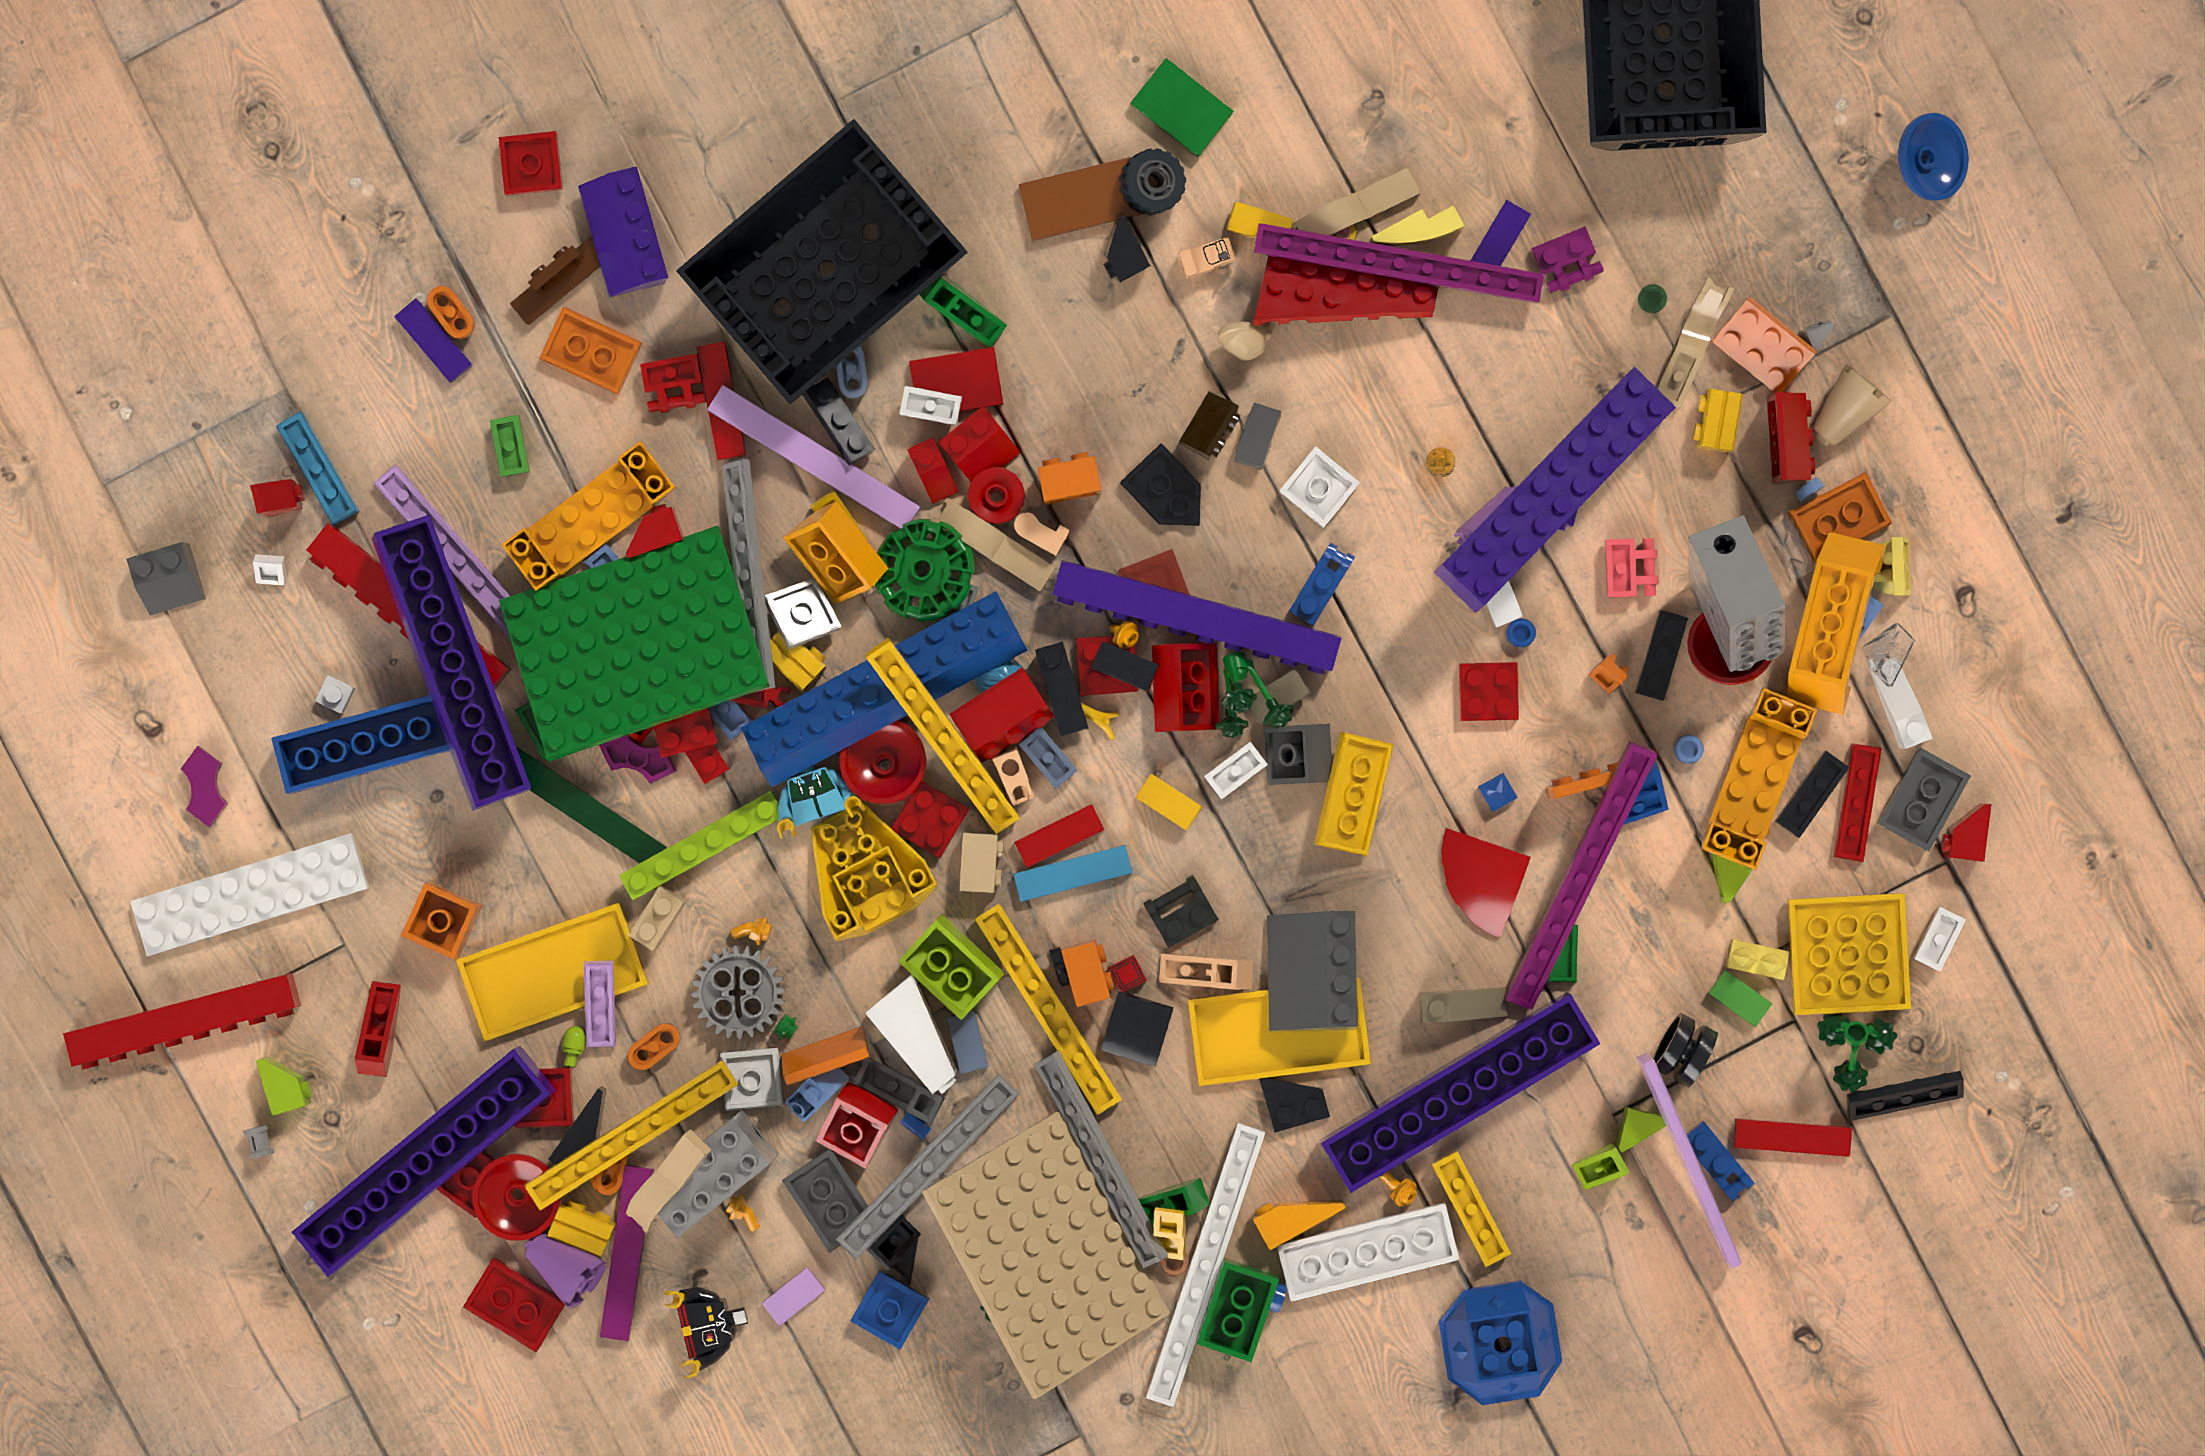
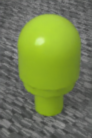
M572 1026L564 1033L562 1052H566L565 1066L575 1067L577 1056L582 1055L585 1050L586 1033L581 1027Z

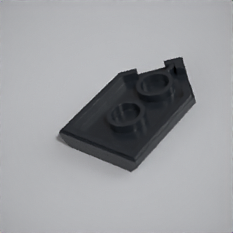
M1162 443L1119 482L1159 525L1200 526L1201 484Z

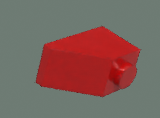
M930 438L907 449L932 504L959 492L934 438Z
M286 479L250 485L257 514L272 517L303 509L301 503L305 501L301 484L297 485L295 480Z
M662 504L649 509L651 514L643 517L626 551L628 559L683 540L684 535L675 508H667L666 504Z
M1979 803L1947 829V834H1943L1941 840V850L1945 851L1944 857L1985 862L1992 804Z

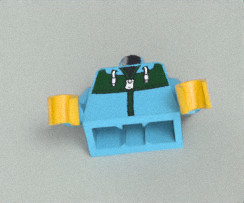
M813 765L798 773L799 776L787 780V785L782 788L778 804L779 823L777 830L780 839H783L782 833L785 830H791L792 837H795L796 830L794 825L798 826L845 809L851 817H854L852 809L855 806H859L862 811H865V806L848 788L841 773L837 770H829L828 767L815 770Z

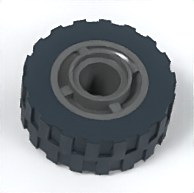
M1152 148L1146 149L1131 157L1127 164L1122 167V174L1119 176V188L1124 196V201L1128 202L1130 208L1139 211L1138 213L1155 215L1171 209L1181 200V196L1185 193L1186 189L1185 170L1183 166L1181 167L1180 161L1171 155L1172 153L1162 151L1159 148L1152 150ZM1149 175L1153 176L1156 179L1157 188H1153L1149 185Z

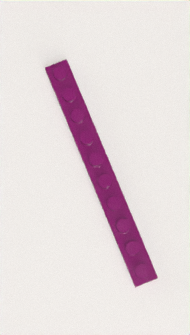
M1262 223L1258 224L1253 252L1536 304L1540 302L1544 274Z
M1632 741L1628 742L1506 991L1505 998L1507 1001L1533 1010L1658 755L1654 750Z

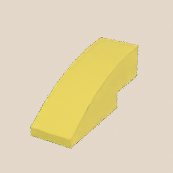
M1454 205L1429 219L1423 209L1371 236L1370 241L1374 244L1391 247L1423 244L1462 230L1465 225Z

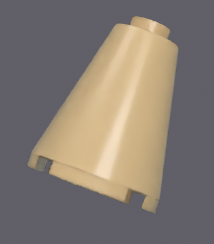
M1847 364L1842 369L1813 425V429L1816 430L1813 436L1825 446L1829 443L1833 445L1838 444L1892 401L1865 377L1858 375L1855 372L1856 370Z

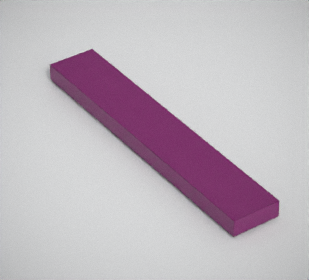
M626 1165L624 1167L600 1337L622 1341L630 1340L645 1232L642 1230L643 1227L626 1214V1211L636 1192L654 1174L653 1168Z

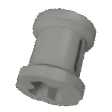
M268 1124L243 1131V1134L248 1138L251 1150L249 1154L250 1159L275 1153L274 1148L270 1146L267 1134Z

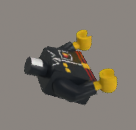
M701 1287L683 1289L679 1292L673 1290H666L664 1292V1295H673L672 1303L664 1304V1306L677 1308L689 1359L694 1358L693 1360L681 1362L679 1368L689 1365L691 1371L684 1378L695 1377L699 1371L716 1363L730 1349L731 1341L735 1338L733 1327L748 1324L746 1309L741 1307L729 1310L726 1298H720L716 1292Z

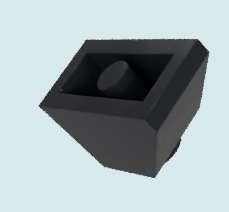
M1124 214L1116 215L1104 253L1107 262L1103 263L1109 277L1111 279L1116 277L1121 283L1149 268L1151 265Z

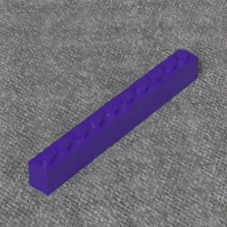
M1065 560L1061 561L1052 594L1058 596L1057 602L1073 606L1075 601L1086 604V610L1096 613H1102V609L1113 611V617L1129 621L1131 616L1142 619L1141 625L1157 629L1158 624L1168 626V632L1180 636H1185L1186 632L1197 634L1196 640L1213 644L1215 639L1225 642L1224 647L1241 652L1242 647L1252 649V655L1264 659H1269L1270 655L1281 657L1280 663L1297 667L1298 662L1309 665V671L1319 674H1325L1326 670L1333 671L1342 639L1335 634Z

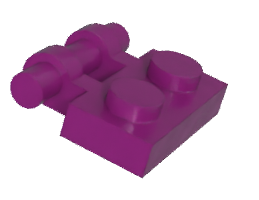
M1586 226L1531 249L1540 273L1545 275L1553 272L1555 279L1546 283L1550 294L1561 290V292L1570 289V285L1582 280L1588 282L1594 279L1595 275L1604 272L1600 261L1589 265L1586 259L1596 254ZM1577 262L1579 270L1565 275L1562 268Z

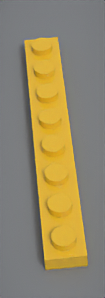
M889 637L865 653L866 659L994 832L998 834L1020 818L1017 811Z
M1000 903L976 917L975 920L1054 1047L1060 1052L1065 1064L1096 1114L1102 1113L1121 1101V1096Z
M722 1059L527 1182L524 1186L539 1210H542L739 1084Z

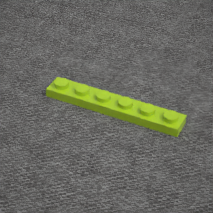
M769 791L620 874L619 877L631 899L634 901L779 820L778 802L772 791Z

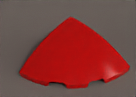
M1446 828L1442 841L1441 863L1444 867L1448 891L1455 904L1459 905L1471 922L1489 934L1500 938L1531 857Z

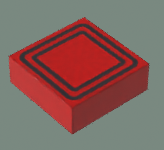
M1134 954L1108 967L1121 992H1125L1147 981Z

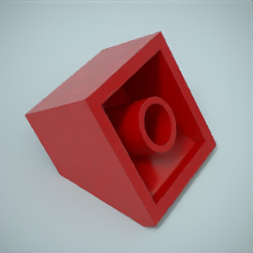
M984 406L980 407L939 441L941 447L970 482L984 469L992 467L1003 468L1021 453Z
M847 1082L837 1096L816 1141L866 1169L899 1109Z

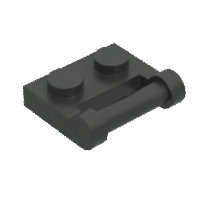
M1194 875L1187 877L1185 883L1155 900L1149 899L1143 903L1168 948L1219 920ZM1193 891L1197 899L1161 918L1158 913L1159 910Z

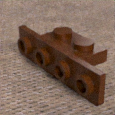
M592 236L577 248L572 245L570 248L564 246L553 255L555 260L547 267L543 264L535 269L530 275L532 279L528 281L530 287L509 303L527 325H531L600 268Z

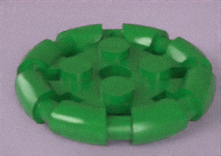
M931 519L912 520L904 523L902 529L896 532L892 531L884 539L877 551V554L887 567L890 558L896 559L894 569L888 568L875 584L878 594H882L885 599L884 604L898 616L905 619L909 617L917 618V621L920 622L937 620L945 617V613L952 608L956 610L968 596L972 588L969 585L971 576L975 575L973 552L971 547L966 546L961 540L963 536L950 524L943 521L939 523L931 522ZM929 533L936 534L934 542L926 540ZM910 537L913 544L904 548L902 541ZM951 546L956 550V553L952 556L946 552V549ZM922 562H928L930 572L924 577H919L916 572L917 566ZM953 570L960 572L958 582L951 580ZM898 582L902 589L894 593L891 587ZM944 593L946 599L938 604L935 597L941 596ZM913 597L920 599L919 607L912 606Z

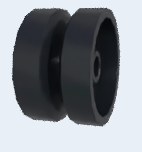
M1680 1012L1665 1032L1654 1054L1653 1059L1659 1072L1667 1075L1674 1070V1080L1689 1088L1705 1067L1716 1044L1718 1032L1705 1025L1700 1026L1695 1031V1020Z

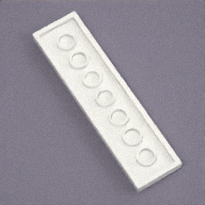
M353 833L139 898L130 901L146 955L151 956L368 889L369 885Z

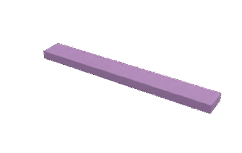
M722 385L707 409L899 529L903 528L904 523L912 521L920 508L917 504L857 467L849 466L844 459Z
M397 465L391 467L373 484L407 522L430 514L451 573L510 639L499 603L500 599L511 596L509 592Z
M1644 1053L1636 1058L1722 1257L1733 1269L1741 1265L1740 1257L1655 1060Z

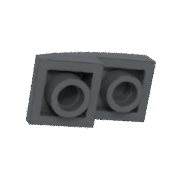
M1257 403L1253 404L1236 452L1235 462L1262 470L1271 448L1272 438L1281 418L1280 410Z

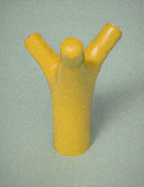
M1082 703L1085 718L1099 725L1107 733L1109 739L1113 740L1115 736L1109 726V719L1118 717V711L1110 713L1100 712Z

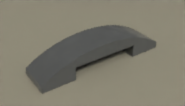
M870 1057L839 1067L849 1077L848 1081L870 1090L931 1125L945 1099L937 1093L932 1094L924 1085Z

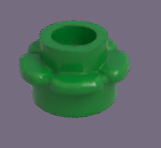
M785 1014L776 1025L773 1033L779 1037V1041L783 1038L789 1040L798 1028L795 1024L796 1017L792 1018Z

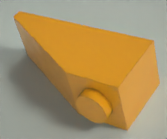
M1342 1200L1280 1202L1274 1205L1268 1202L1255 1210L1257 1214L1252 1216L1269 1250H1272L1346 1209Z

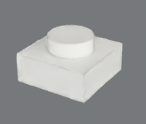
M255 554L253 566L256 583L285 585L287 574L284 556Z
M327 675L315 701L343 714L355 687Z

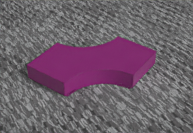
M628 735L599 745L611 771L620 768H630L640 772L650 784L677 771L670 756L661 758L658 747L645 748L639 746Z
M197 746L180 769L185 773L191 785V800L186 810L208 827H211L228 805V802L221 796L217 785L218 773L223 763L202 747Z

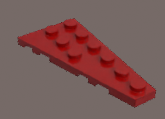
M1268 256L1253 326L1263 325V322L1276 321L1280 325L1289 324L1290 321L1306 320L1308 323L1353 321V318L1368 317V320H1379L1381 316H1396L1398 319L1432 317L1439 287Z

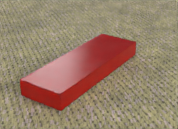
M1090 804L1014 843L1026 867H1029L1105 829L1093 805Z

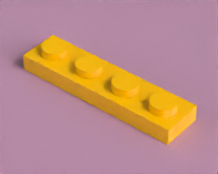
M1456 1150L1431 1163L1484 1266L1488 1267L1511 1255L1458 1151Z

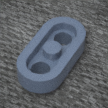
M861 346L853 351L856 354L853 361L843 359L836 365L840 391L850 399L862 397L868 389L865 354ZM854 379L858 380L859 387L856 390H851L849 382Z

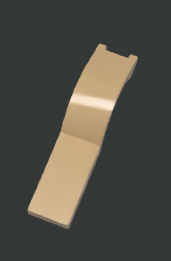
M1407 167L1360 191L1344 196L1292 223V229L1298 228L1301 231L1331 236L1349 226L1375 217L1420 195V191Z
M1709 277L1706 278L1689 312L1676 347L1657 387L1677 408H1681L1703 360L1714 328L1734 291V288L1730 286L1726 290L1712 284L1713 279Z
M945 499L944 503L947 506L939 518L934 517L931 522L939 523L943 521L950 524L963 536L961 540L1041 592L1056 567L951 499Z
M691 1129L686 1132L657 1171L633 1196L626 1214L641 1225L645 1233L651 1231L657 1223L655 1218L658 1213L685 1186L711 1149Z

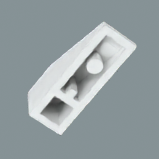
M1897 658L1869 667L1898 748L1907 749L1933 739L1923 711Z

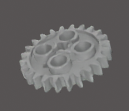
M735 945L732 954H730L727 947L722 948L723 957L714 952L712 953L713 963L706 959L703 961L704 966L707 968L706 971L696 970V973L702 978L701 980L692 981L693 985L699 987V991L691 993V996L698 997L700 1000L693 1005V1008L703 1009V1012L698 1016L699 1019L706 1016L709 1018L705 1026L706 1028L713 1024L717 1025L715 1034L718 1035L725 1029L728 1039L732 1036L733 1032H737L738 1039H742L744 1031H747L750 1037H754L755 1027L760 1032H764L763 1022L765 1021L772 1025L774 1021L770 1015H780V1010L775 1006L776 1004L785 1003V1000L779 998L778 994L785 992L786 988L778 987L777 983L782 981L784 977H775L774 973L779 967L774 966L770 968L768 966L771 957L762 961L760 959L761 950H758L753 956L751 955L750 946H747L744 953H741L739 946ZM736 966L740 968V989L746 991V994L740 998L741 1018L737 1017V995H732L731 990L737 986ZM754 969L759 973L760 980L758 984L750 985L746 982L745 973L747 970ZM723 970L729 973L731 981L728 986H721L717 983L716 975L719 971ZM755 998L759 1000L761 1004L759 1013L752 1014L747 1010L746 1002L748 999ZM720 1000H728L731 1003L732 1011L729 1015H723L718 1011L717 1005Z

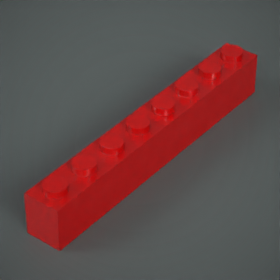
M327 523L306 549L312 555L309 560L322 570L325 567L334 573L332 578L344 588L347 585L357 591L354 596L366 606L372 603L379 609L376 614L389 624L392 621L401 627L399 632L408 639L381 563L338 528ZM477 641L494 689H496L512 669Z
M293 973L66 1032L63 1033L71 1067L81 1065L82 1070L99 1066L98 1060L109 1057L110 1063L126 1059V1052L137 1050V1054L141 1055L155 1051L154 1045L164 1043L165 1047L168 1048L183 1044V1037L192 1035L193 1040L211 1036L210 1030L220 1028L221 1033L239 1029L237 1023L247 1020L249 1026L266 1022V1015L276 1013L277 1018L294 1014L293 1008L300 1007L301 1003Z

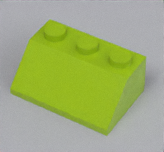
M942 914L898 960L906 970L960 1020L973 1009L1005 974L1002 969Z

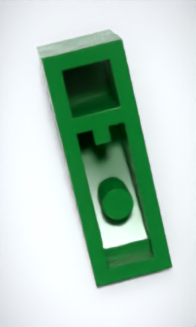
M944 274L920 294L926 303L989 348L1008 326L1003 320Z
M1201 1177L1138 1197L1152 1226L1154 1225V1210L1156 1207L1184 1211L1185 1216H1189L1210 1205Z

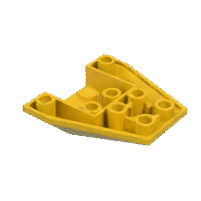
M864 803L865 811H862L859 806H855L852 809L854 817H851L845 809L811 828L822 914L836 941L870 934L919 907L938 887L926 861Z

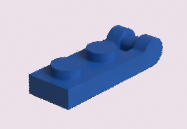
M1331 542L1288 611L1312 626L1315 625L1355 558L1350 553L1344 554L1337 550L1338 546ZM1330 559L1340 564L1336 572L1326 566Z
M1701 1121L1686 1134L1697 1160L1732 1202L1739 1198L1738 1194L1745 1188L1749 1190L1755 1185L1754 1181L1704 1121ZM1732 1173H1735L1739 1179L1730 1185L1725 1179Z

